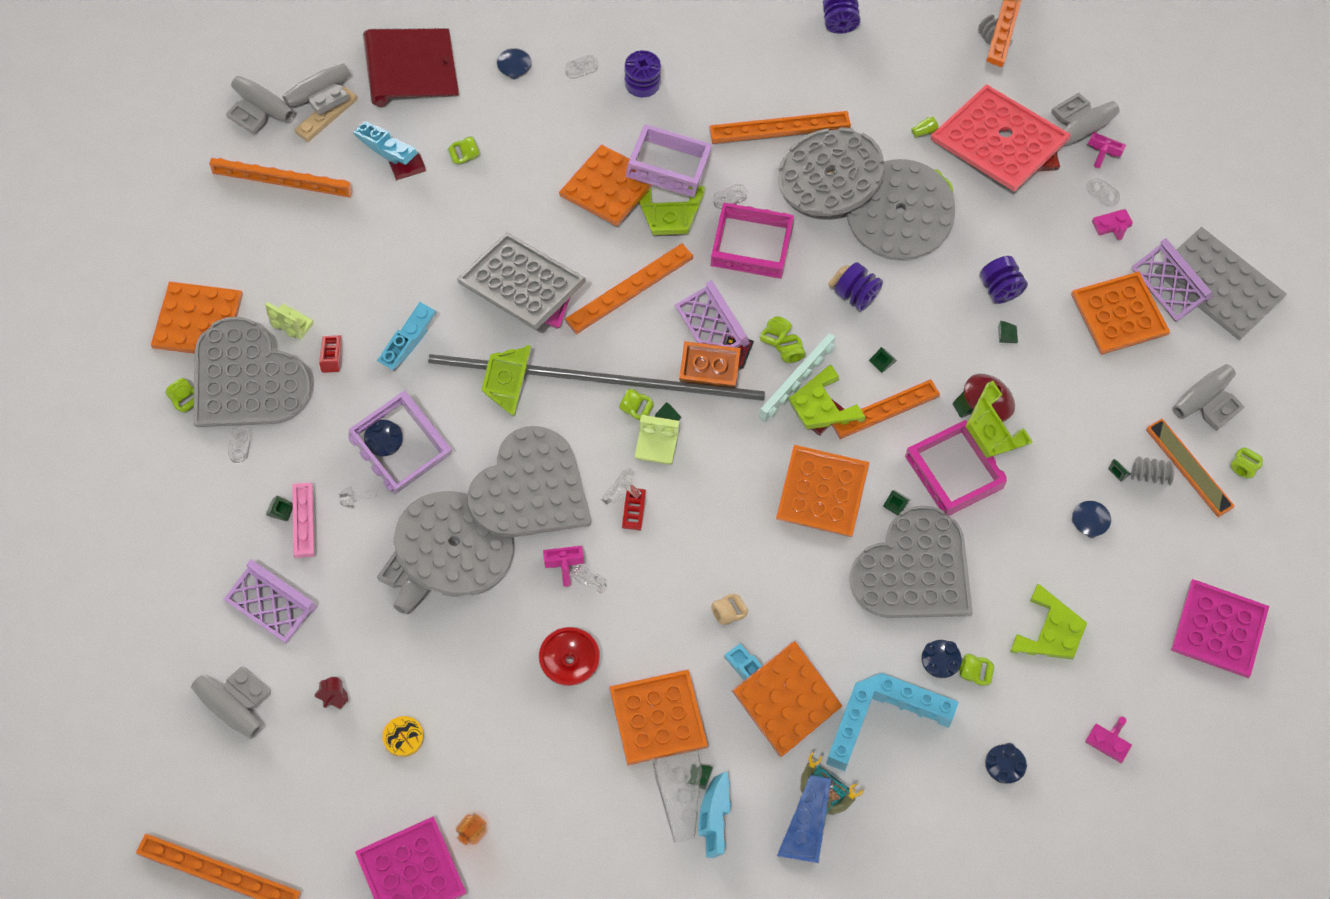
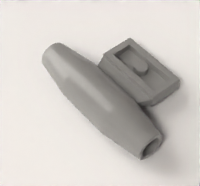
M344 63L324 69L296 84L282 95L283 99L289 107L309 102L310 106L320 115L349 100L348 94L339 85L350 77L349 69Z
M236 76L232 80L231 87L243 100L236 102L226 113V116L254 135L265 123L266 115L283 122H289L292 119L293 110L269 90L241 76Z
M1080 93L1052 108V114L1062 123L1068 124L1063 130L1070 134V139L1063 146L1084 139L1105 126L1120 112L1118 104L1114 101L1092 109L1090 102Z
M1225 364L1207 374L1191 387L1173 407L1175 415L1180 419H1184L1202 409L1206 421L1218 431L1245 408L1232 393L1223 391L1236 375L1234 368Z
M395 550L377 578L378 581L393 588L401 587L393 607L398 612L406 615L424 597L428 590L417 584L406 574L398 562Z
M242 666L227 678L224 688L204 676H199L194 680L191 685L192 690L204 705L229 727L250 739L260 732L262 726L248 709L257 708L271 695V691Z

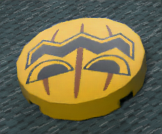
M398 716L390 720L382 733V741L386 750L394 756L409 757L415 754L423 743L424 732L420 723L408 716Z

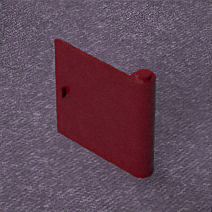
M449 28L368 29L363 32L370 96L373 105L382 107L388 103L389 97L459 96Z

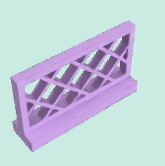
M1165 238L1157 248L1134 264L1132 269L1138 272L1140 266L1150 264L1149 274L1141 272L1140 274L1150 291L1174 320L1178 322L1205 300L1208 301L1214 296L1174 246ZM1160 251L1165 255L1164 262L1154 261L1155 255ZM1153 265H1163L1162 274H1152ZM1166 266H1174L1176 268L1175 275H1165ZM1151 277L1161 278L1160 287H1154L1150 284ZM1164 278L1174 279L1173 288L1163 287ZM1177 279L1186 280L1187 288H1176ZM1162 291H1173L1172 299L1163 300ZM1186 292L1185 302L1174 301L1175 293ZM1189 293H1197L1200 296V299L1196 302H1187ZM1174 304L1184 305L1183 311L1176 316L1173 312Z
M712 280L705 283L706 287L675 304L697 343L736 348L741 345L744 347L750 344L747 335ZM707 294V304L698 302L699 297ZM687 304L693 305L691 313L683 312L681 307ZM696 306L705 307L703 315L694 314ZM709 308L717 310L715 318L707 316ZM693 318L702 319L699 327L691 325ZM705 320L714 321L712 329L703 328ZM717 322L726 325L724 332L715 330ZM701 331L710 333L708 341L700 340ZM714 334L723 336L720 344L712 342ZM726 336L732 337L736 341L732 345L724 344Z
M250 559L246 565L248 568L223 600L287 644L309 613H313L318 606ZM251 574L255 577L256 585L246 587L245 580ZM270 587L271 596L261 598L260 588ZM256 589L257 599L247 600L246 591ZM243 592L244 601L235 603L231 600L235 593ZM286 598L287 606L276 608L275 599ZM272 600L273 609L263 611L262 601ZM258 602L259 612L249 613L248 604ZM300 608L304 611L299 618L292 619L291 609ZM287 610L288 620L278 622L277 612ZM273 613L275 623L265 624L263 615ZM289 624L290 630L284 637L279 634V626Z

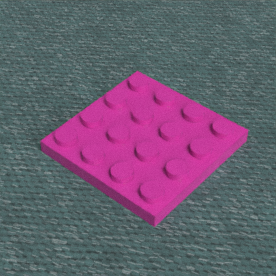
M1192 579L1170 651L1249 679L1269 606Z
M434 816L355 851L374 899H458L467 894Z

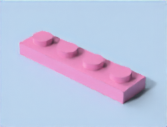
M312 482L292 484L294 558L315 557Z

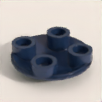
M507 49L497 58V68L504 75L510 76L511 79H518L519 76L525 74L531 67L530 56L521 49Z
M379 420L365 430L364 443L377 456L392 455L402 444L401 429L392 421Z
M1084 501L1075 507L1071 521L1081 533L1089 538H1095L1104 534L1109 529L1111 515L1108 509L1101 503Z
M935 640L926 644L921 660L924 669L930 675L937 678H948L956 674L960 669L962 655L955 642Z
M1006 743L995 746L988 752L985 766L988 774L994 780L1004 784H1011L1019 781L1024 776L1027 769V761L1024 754L1014 744Z

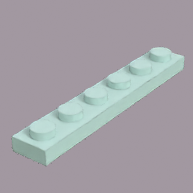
M829 333L760 409V419L766 422L769 417L773 418L778 407L781 404L784 405L788 401L789 395L800 388L801 382L810 377L814 367L821 365L824 360L823 357L826 354H831L835 348V336Z

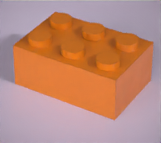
M684 341L679 376L680 382L736 388L740 348Z

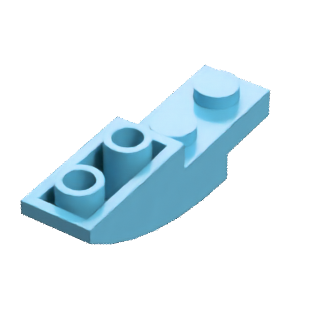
M366 121L353 132L370 149L395 164L401 162L406 165L417 154L414 147L392 138L388 131Z
M419 302L402 329L396 331L377 361L391 370L396 369L411 354L427 333V326L435 316L436 311Z
M741 643L724 655L727 662L743 680L762 666L754 655L751 656Z
M723 772L712 779L701 804L698 836L705 837L706 858L714 859L724 854L725 823L723 816L729 814L731 808L728 772Z

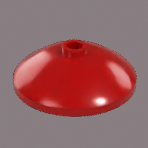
M565 627L553 631L544 639L539 650V664L547 678L559 685L574 686L581 684L595 673L599 665L600 652L596 641L589 633L579 628ZM572 659L573 662L571 664L566 663V660Z

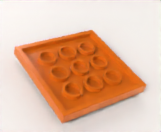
M601 144L559 191L560 197L618 226L653 185L625 177L630 159Z
M1139 271L1072 290L1071 295L1101 355L1164 337L1170 333Z
M169 281L151 347L153 349L195 354L196 344L200 335L209 329L211 324L224 318L237 317L243 295L242 291Z
M794 445L776 520L852 537L869 462Z
M796 641L788 644L731 690L779 757L784 756L843 707Z
M689 669L609 686L627 766L708 748Z

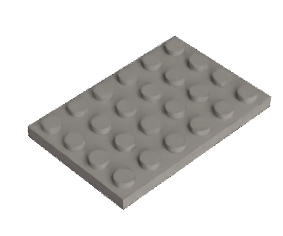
M1200 227L1176 249L1214 296L1208 301L1205 300L1197 307L1239 341L1287 295L1286 292L1203 227ZM1159 265L1154 273L1162 274L1163 265ZM1166 266L1165 275H1175L1176 268L1174 266ZM1164 278L1165 282L1172 287L1174 286V279ZM1177 279L1176 288L1186 289L1187 281ZM1179 292L1185 297L1186 292ZM1189 293L1188 295L1190 302H1196L1200 299L1197 293Z
M508 232L457 278L459 284L535 330L586 283L585 277Z

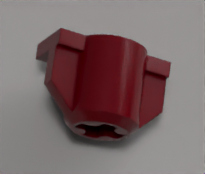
M329 677L321 680L319 689L314 694L315 698L323 701L324 708L330 704L341 709L348 701L347 692L343 688V682L338 677Z

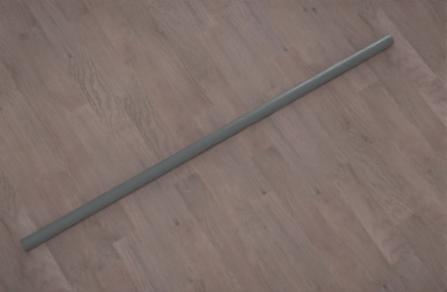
M429 354L428 363L485 370L489 361ZM527 365L525 374L763 401L765 391L534 365Z

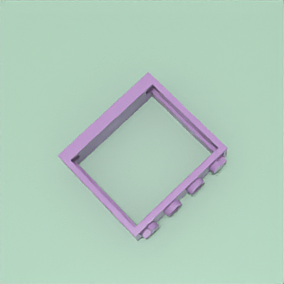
M644 124L628 162L625 177L695 197L709 159L712 144ZM644 141L700 157L701 160L694 178L636 161Z
M405 390L351 427L348 434L350 443L354 447L357 445L361 450L359 452L361 457L372 464L371 469L376 476L380 475L383 478V484L388 491L392 490L394 494L400 492L451 455L452 451ZM402 405L440 454L396 484L358 435Z

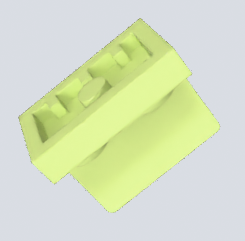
M268 302L265 304L271 326L275 329H282L292 338L296 337L301 340L314 324L312 319L283 303L279 308Z
M641 415L635 459L672 465L679 432V421Z

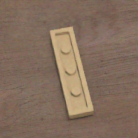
M344 86L343 89L348 94L349 100L320 115L315 111L294 129L295 133L308 143L358 100L357 95Z

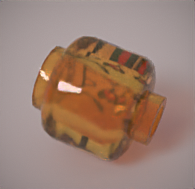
M473 813V815L466 814L455 828L458 833L457 839L465 846L468 843L471 845L478 844L487 832L485 826L487 823L476 813Z

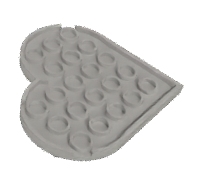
M228 317L214 322L209 329L200 335L195 348L193 425L195 427L280 423L294 417L306 404L310 393V380L305 367L293 355L283 351L272 350L267 333L256 322L242 317Z
M527 426L510 433L500 445L497 465L481 471L473 479L468 490L467 507L470 516L479 527H483L495 536L517 537L586 527L591 524L573 451L561 435L545 427Z
M914 506L900 512L889 525L886 542L867 547L854 560L850 572L851 591L856 601L865 610L874 615L884 618L972 616L973 614L964 535L956 520L950 518L941 509L932 506Z

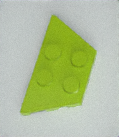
M531 345L515 350H506L503 353H493L489 357L481 391L512 416H515Z

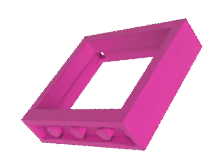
M723 202L710 266L782 279L794 215L786 214V212L780 213L769 209L763 210L751 206ZM726 218L786 228L780 261L775 262L719 252Z
M966 420L908 447L905 458L938 508L945 511V514L948 516L1004 489L1007 482V477L996 465L995 458L993 456L986 458L966 428ZM962 433L994 481L951 502L920 453Z

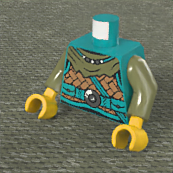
M812 752L808 758L810 763H807L801 775L800 791L803 793L810 775L831 778L826 815H835L846 811L855 801V797L863 795L864 789L857 794L855 787L858 783L851 785L849 789L820 765L816 767L822 761V755L818 761H814L812 756L815 752Z

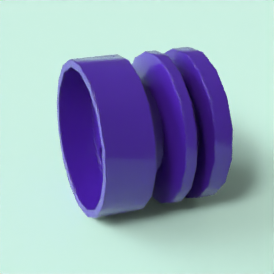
M822 0L825 26L830 32L845 34L855 30L860 25L861 18L858 0Z
M640 50L631 53L626 58L624 64L625 88L635 97H650L660 88V59L651 51Z
M1002 256L994 259L980 271L979 276L985 287L988 288V293L991 295L994 303L1001 304L1011 301L1020 296L1028 287V283L1022 272L1019 271L1020 268L1013 256Z
M855 262L841 276L834 292L843 300L850 299V305L855 306L861 312L877 297L882 288L883 280L879 277L876 278L874 273L867 276L868 269Z

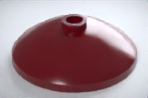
M972 375L964 385V395L969 406L974 410L986 384L994 381L1002 396L992 404V407L1002 422L1007 421L1015 411V400L1010 389L1001 380L992 375Z

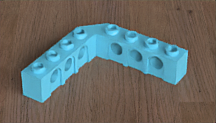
M883 673L855 683L826 764L846 771L872 699L881 703L887 702L895 705L900 710L905 709L919 714L918 717L922 718L924 716L948 728L952 723L959 702Z

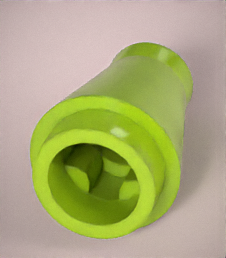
M932 116L925 118L918 125L911 128V131L916 138L934 133L939 126L936 119Z

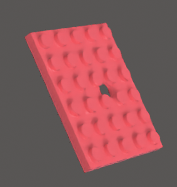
M987 84L931 135L933 142L1014 192L1070 139L1068 132ZM1009 129L1013 133L1009 137H1002L999 131H1007Z

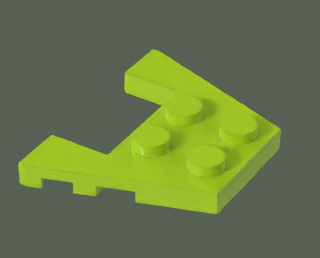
M698 186L695 197L689 196V201L661 203H652V191L650 188L641 198L639 204L652 235L689 234L704 197L705 186Z
M831 364L789 398L790 405L806 430L829 427L830 424L841 423L843 425L849 424V421H865V415L858 404L839 411L826 392L825 386L839 381V375Z
M994 381L986 384L966 424V428L986 458L1033 443L1024 428L1011 436L997 415L992 404L1002 396V393Z
M1037 584L1030 602L1049 609L1037 642L1017 634L1010 652L1015 654L1018 652L1027 653V655L1034 656L1035 654L1047 655V657L1073 660L1087 622L1044 587Z

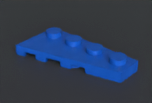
M810 775L777 856L819 863L831 778Z

